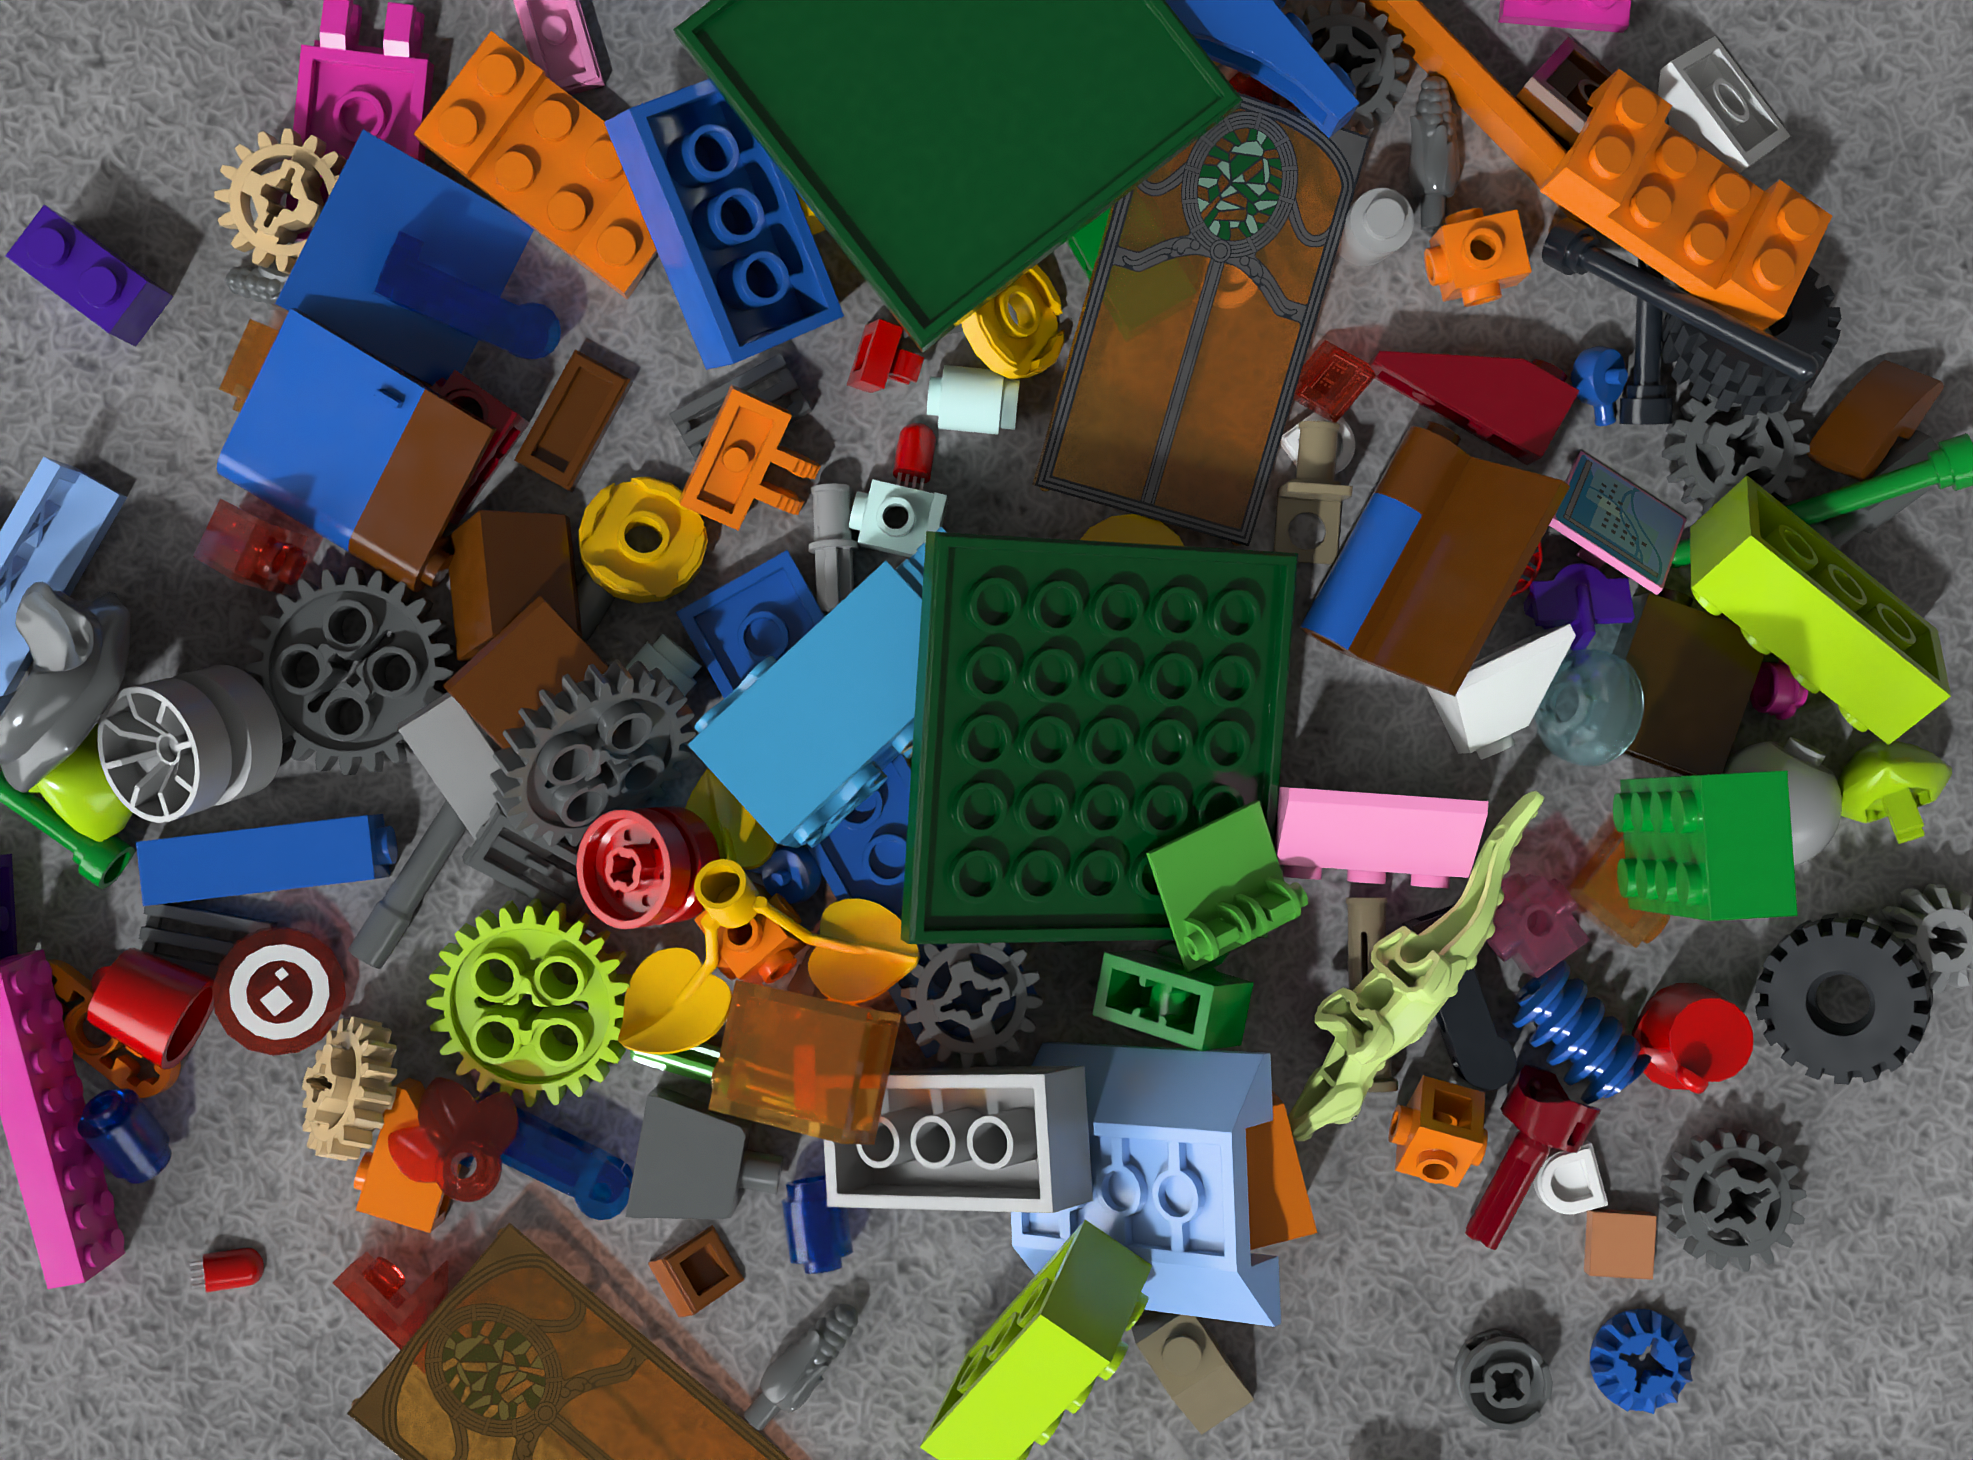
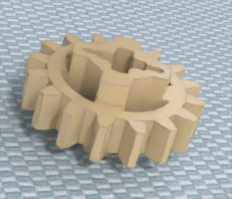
M285 128L281 137V144L272 135L262 131L258 133L259 150L254 152L241 144L236 146L235 150L242 160V164L238 169L222 165L220 172L232 180L230 189L215 191L214 198L230 204L231 211L219 217L218 222L220 226L225 228L239 229L231 245L242 252L254 249L252 262L268 268L276 258L278 271L290 274L307 241L306 239L294 244L297 235L313 229L325 205L319 190L324 180L329 196L339 177L338 173L343 169L347 160L336 151L324 156L326 142L311 135L303 145L299 133ZM284 161L279 170L261 175L268 167ZM285 193L299 200L294 211L280 205L281 198ZM251 196L258 213L255 223L250 209Z
M354 1016L350 1020L340 1019L337 1031H328L326 1045H324L323 1050H317L315 1054L316 1064L313 1068H307L302 1085V1090H305L307 1094L302 1107L307 1108L302 1128L305 1132H311L307 1147L315 1149L316 1156L347 1161V1159L357 1160L359 1159L361 1148L370 1149L372 1146V1132H374L375 1128L382 1129L384 1125L382 1113L385 1109L391 1110L397 1087L392 1086L391 1081L396 1077L397 1069L391 1068V1064L397 1048L396 1045L388 1043L392 1031L389 1028L382 1027L381 1022Z

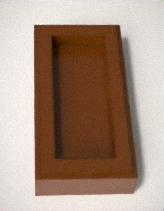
M574 350L514 461L573 493L633 382L585 354Z

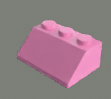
M1279 787L1275 852L1279 865H1284L1283 877L1322 880V868L1347 869V881L1385 884L1386 872L1411 874V886L1449 888L1450 876L1470 877L1488 815V801Z

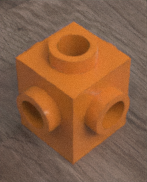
M1472 208L1451 214L1445 218L1446 225L1441 226L1429 240L1430 247L1426 248L1424 252L1427 277L1432 286L1439 285L1443 302L1463 298L1465 307L1481 305L1501 298V289L1517 286L1532 272L1517 209L1484 216L1482 208Z
M752 882L757 888L759 895L765 897L772 906L798 924L802 922L799 914L782 895L776 893L774 896H771L763 885ZM706 910L694 919L704 934L705 929L701 925V919L708 913ZM757 913L750 922L741 927L726 928L720 926L718 928L719 963L717 968L732 981L738 978L739 980L759 985L764 981L766 984H770L782 978L796 965L797 959L795 955L807 944L765 915Z
M1423 1075L1407 1106L1397 1105L1391 1119L1388 1139L1389 1142L1397 1144L1395 1171L1419 1177L1429 1183L1445 1184L1457 1188L1470 1165L1479 1166L1486 1151L1488 1131L1484 1128L1485 1092Z

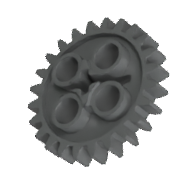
M349 567L344 585L337 572L327 569L322 571V589H319L312 581L302 578L298 580L300 600L283 594L276 596L284 614L281 618L264 614L260 616L259 619L271 631L268 639L251 638L248 644L263 652L264 655L263 661L245 665V671L262 675L263 684L261 686L272 701L279 718L282 743L286 744L294 739L297 740L293 748L292 759L305 761L317 751L315 759L316 770L330 771L339 757L342 775H356L361 758L370 773L382 772L384 765L383 753L395 764L407 762V754L404 747L406 741L398 731L396 724L446 694V692L441 690L442 682L448 681L457 673V671L442 668L441 660L457 652L456 646L437 643L436 637L448 627L447 622L440 619L428 622L424 620L433 606L431 600L421 598L409 605L408 602L412 595V590L404 582L401 581L389 592L390 579L388 575L376 571L367 585L364 571L356 567ZM354 610H360L366 618V631L360 640L355 643H349L343 635V622L349 613ZM388 631H393L395 634L394 640L387 647L381 648L367 658L380 645L385 634ZM311 653L319 663V675L313 684L304 687L297 678L296 669L301 658ZM397 656H403L410 665V678L404 687L394 690L386 681V668L392 659ZM347 659L355 661L364 660L356 669L357 675L361 678L359 683H340L349 673L344 665ZM331 691L332 693L324 700L320 710L313 712L311 709L312 702L320 695ZM354 699L360 704L364 717L359 729L349 734L341 726L339 715L344 704Z
M613 660L606 674L602 675L596 666L591 664L588 665L585 672L584 681L576 683L569 674H566L562 678V691L554 695L545 689L539 691L540 700L543 705L537 711L530 708H521L518 711L525 724L522 728L504 730L503 736L511 747L494 752L493 758L501 768L491 773L490 779L497 788L493 793L495 800L518 832L523 830L530 841L533 842L543 836L548 845L552 847L565 836L571 846H577L589 826L603 814L614 810L646 808L644 802L649 797L663 799L667 795L660 786L664 780L679 779L682 775L674 765V762L691 757L692 752L684 742L696 736V731L688 723L695 715L686 704L687 698L671 679L668 680L657 667L649 672L641 661H636L627 671L619 660Z

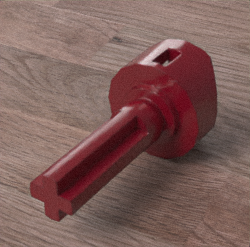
M1524 1065L1500 1108L1502 1114L1514 1123L1519 1131L1514 1134L1502 1162L1466 1227L1465 1233L1468 1237L1482 1242L1487 1248L1496 1250L1538 1171L1543 1167L1549 1156L1551 1148L1573 1153L1579 1152L1601 1112L1599 1108L1571 1101L1560 1085L1556 1074L1533 1065Z

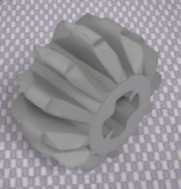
M1929 883L1925 886L1923 894L1917 889L1910 888L1901 891L1903 909L1889 905L1881 909L1885 917L1894 923L1893 927L1895 930L1893 934L1901 941H1905L1908 938L1917 948L1915 956L1920 963L1925 962L1930 973L1928 979L1929 989H1933V993L1940 994L1944 992L1947 983L1952 987L1960 989L1970 986L1967 968L1973 970V909H1970L1972 901L1970 894L1959 890H1954L1949 894L1945 885ZM1934 927L1941 929L1942 939H1937V935L1931 933ZM1929 938H1935L1934 941L1940 944L1937 950L1930 949Z

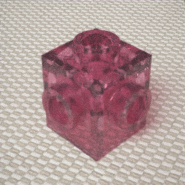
M1519 872L1502 880L1501 889L1504 893V900L1502 904L1497 906L1494 916L1495 932L1486 942L1503 962L1512 957L1523 973L1539 978L1590 940L1572 916V913L1578 909L1576 902L1557 879L1553 878L1548 882L1545 877L1527 874L1522 878ZM1532 913V922L1528 927L1527 920L1529 915Z

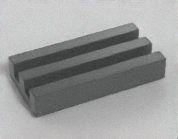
M781 353L669 413L695 462L702 450L700 442L707 439L716 417L695 429H692L689 422L723 404L731 384L747 391L778 374L781 382L756 396L774 403L789 394L793 404L785 408L792 414L788 425L812 412Z
M496 803L489 813L490 819L476 833L477 839L472 847L468 846L462 856L463 862L532 900L534 898L540 899L541 904L551 910H554L560 903L566 904V918L575 922L586 905L578 885L577 875L499 834L504 826L530 841L523 830L518 832L513 827L500 805ZM543 836L533 842L576 866L578 847L571 846L569 842L563 839L552 847L548 845ZM490 847H493L576 893L570 901L486 856V853Z
M171 903L144 907L143 914L147 915L146 926H142L140 929L139 939L143 940L141 951L213 979L232 982L234 972L238 967L158 953V943L246 958L263 947L273 946L278 922ZM163 918L258 934L260 937L258 946L161 929ZM270 962L255 971L250 977L248 985L258 987L266 985Z

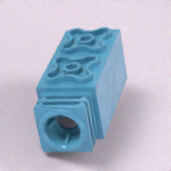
M940 527L936 532L946 531L942 527ZM925 543L916 549L917 552L911 558L905 559L895 570L887 561H884L778 661L774 656H770L760 662L732 693L707 711L695 725V729L699 734L687 745L777 844L799 848L801 845L803 846L808 843L811 848L815 847L848 814L884 784L888 776L882 770L899 754H903L907 759L912 757Z

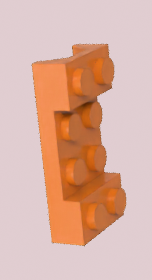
M490 31L415 131L414 136L430 152L626 299L636 289L648 264L657 254L654 242L604 124L605 121L547 78L541 68L494 32Z
M1618 68L1591 94L1587 104L1593 107L1587 121L1574 145L1545 180L1540 192L1692 295L1762 331L1785 316L1830 223L1832 215L1780 179L1765 191L1666 124L1664 121L1673 105Z

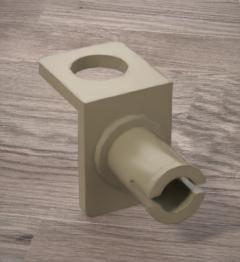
M1300 421L1298 428L1300 436L1296 478L1290 479L1289 482L1279 487L1277 492L1274 551L1298 553L1299 563L1330 565L1334 564L1337 560L1341 502L1352 497L1353 486L1341 485V482L1335 481L1337 438L1340 424L1326 421ZM1301 513L1314 514L1324 524V539L1314 549H1300L1292 543L1289 537L1288 529L1290 522Z

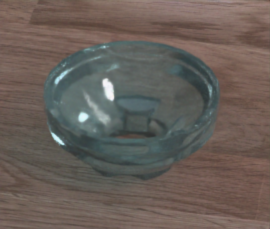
M1584 649L1566 654L1534 715L1537 732L1543 744L1552 754L1560 759L1581 766H1600L1615 760L1634 741L1641 726L1644 712V695L1640 680L1628 662L1612 652ZM1572 685L1578 693L1579 705L1576 714L1570 720L1563 722L1557 714L1556 701L1559 693L1565 687Z

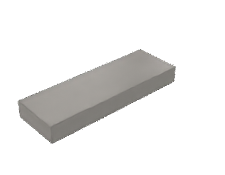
M447 692L396 725L398 731L476 841V833L482 825H486L490 819V811L496 803L498 804L493 796L497 788L491 781L490 774L501 767L493 758L494 749L475 721ZM504 826L499 833L543 858L553 854ZM490 847L486 853V856L520 874L530 868L493 847Z

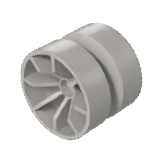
M229 665L209 666L182 673L172 678L159 679L120 690L100 717L97 738L102 769L113 792L134 814L156 823L170 822L263 790L270 784L278 771L283 745L279 718L265 690L249 674Z

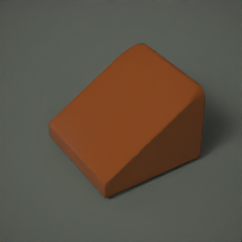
M713 1225L648 1262L649 1267L678 1317L695 1315L744 1281L743 1276Z

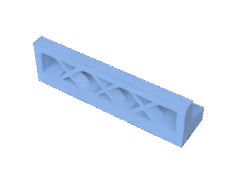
M47 457L42 458L0 531V696L10 694L16 690L33 661L30 649L17 630L15 623L17 609L22 596L35 582H45L53 590L61 591L70 597L127 499L123 494L76 467Z

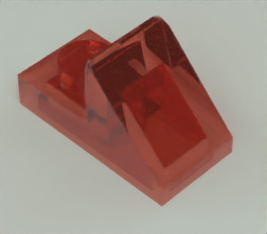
M365 1252L351 1263L335 1279L333 1284L401 1349L448 1294V1261L446 1260L412 1295L402 1287L406 1283L405 1278L393 1263L383 1257L374 1259L368 1252ZM428 1340L413 1362L424 1374L426 1373L425 1351Z

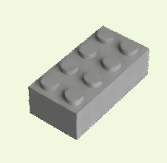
M1085 1066L970 1067V1069H963V1067L860 1068L821 1076L827 1207L1056 1213L1093 1201Z

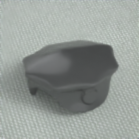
M35 582L22 596L17 609L15 623L17 630L30 649L34 660L28 678L17 690L0 696V765L7 782L14 789L22 793L27 792L76 751L108 708L122 684L130 646L131 616L129 610L121 603L116 593L107 592L92 602L88 599L75 601L65 593L53 590L45 582Z

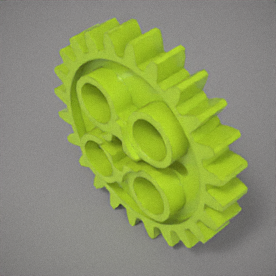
M536 898L526 906L523 916H521L513 900L507 901L500 908L499 919L489 909L482 911L475 918L477 929L465 923L454 934L459 944L449 942L440 951L439 956L447 965L438 966L429 977L436 985L444 988L435 991L426 1000V1005L444 1010V1013L429 1026L431 1031L449 1032L451 1036L448 1042L440 1049L441 1055L460 1052L464 1059L459 1064L455 1073L461 1076L475 1068L481 1073L476 1088L480 1093L493 1081L501 1084L500 1100L503 1103H506L514 1091L519 1089L523 1090L527 1107H533L540 1097L542 1090H545L553 1105H559L566 1095V1085L576 1096L581 1097L590 1086L589 1077L601 1083L610 1072L607 1062L618 1064L626 1051L623 1045L619 1043L618 1036L624 1013L625 996H622V993L626 992L627 987L630 988L629 981L632 975L617 974L615 969L627 954L625 951L606 954L602 947L608 941L611 932L607 929L594 937L588 935L586 930L589 925L590 915L587 913L581 916L574 925L566 922L567 911L566 904L560 903L549 916H544L540 899ZM498 959L508 964L513 971L514 981L506 982L495 977L490 970L489 960ZM562 962L571 966L577 974L578 984L569 985L559 981L553 973L552 963ZM525 994L532 995V1001L522 998ZM478 996L486 1001L495 1002V1004L482 1005L478 1001ZM575 1000L585 1001L588 1003L589 1009L586 1010L580 1005L571 1003ZM534 1005L544 1007L541 1012L534 1011ZM496 1021L509 1027L513 1033L514 1043L506 1044L495 1039L490 1032L489 1023ZM560 1024L573 1030L577 1036L578 1045L569 1046L558 1041L553 1034L552 1025Z

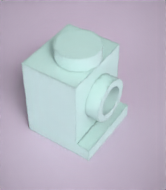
M872 479L869 493L860 491L856 493L849 528L860 531L858 543L861 547L911 558L917 552L916 549L923 543H926V531L936 532L943 526L948 498L944 494L929 493ZM899 506L908 512V521L902 528L892 529L884 523V515L891 507Z

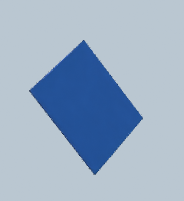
M363 129L275 304L288 311L290 308H297L385 362L433 386L441 378L448 380L454 370L462 374L534 229L517 216Z

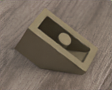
M1153 1311L1136 1322L1132 1327L1135 1343L1171 1399L1201 1435L1255 1400L1201 1317Z

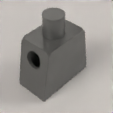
M656 1086L647 1095L625 1217L672 1219L731 1218L737 1208L740 1188L777 1194L784 1156L747 1150L753 1120L667 1088Z

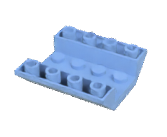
M1067 1042L1042 1043L1032 1066H1085L1093 1201L1056 1213L1011 1212L1012 1246L1034 1275L1044 1267L1084 1220H1087L1152 1265L1141 1291L1149 1297L1144 1310L1272 1327L1280 1325L1279 1257L1250 1253L1246 1128L1273 1121L1270 1053L1226 1050L1200 1051L1186 1048Z

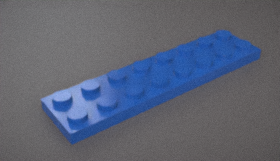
M788 550L676 612L724 699L741 684L760 662L770 656H774L778 661L825 617ZM899 754L882 770L888 776V779L876 792L848 814L818 845L813 848L808 843L806 845L837 901L855 898L869 900L887 908L902 921L911 768L904 755ZM1005 943L1003 950L1010 954L1013 952V949L1009 943ZM917 944L920 952L918 962L926 965L930 959L924 951V944ZM936 944L940 949L947 946V944ZM970 954L974 966L991 975L1002 971L1003 973L1007 972L1000 963L988 956ZM947 961L934 973L929 983L928 997L945 991L952 977ZM1020 964L1019 968L1021 972L1025 971L1022 965ZM910 972L888 989L902 1017L910 1009L917 1007L915 1000L901 997L903 986L918 985L919 979ZM972 980L964 981L962 983L961 995L953 999L952 1003H956V1005L967 1004L970 1007L971 1013L982 1010V998L991 994V990L987 988L976 989ZM1033 985L1026 987L1027 993L1038 995ZM1016 996L999 1003L992 1017L993 1021L1014 1009ZM952 1019L937 1022L944 1030L954 1036L964 1038L970 1035L968 1027ZM921 1022L907 1024L915 1040L921 1030L924 1029ZM932 1040L929 1044L921 1046L920 1049L927 1059L938 1053L940 1044Z

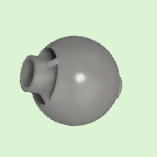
M1790 737L1786 745L1775 741H1763L1748 745L1728 757L1722 774L1787 770L1794 866L1809 861L1823 851L1830 843L1838 829L1842 814V796L1838 782L1833 772L1821 764L1826 754L1794 737Z

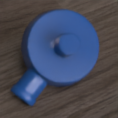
M1605 346L1587 348L1578 355L1571 372L1572 386L1580 390L1577 398L1582 403L1593 406L1596 426L1614 424L1616 416L1614 415L1613 402L1620 397L1628 379L1623 357L1613 348Z
M785 845L779 846L762 866L747 870L748 872L761 874L767 892L771 896L779 893L789 904H798L808 900L818 890L822 878V872L809 849L802 845L799 848Z

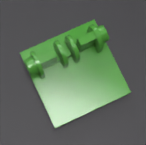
M1258 800L1146 853L1186 972H1190L1301 915V908L1308 905V897L1303 887L1298 882L1289 885L1284 881L1260 801Z

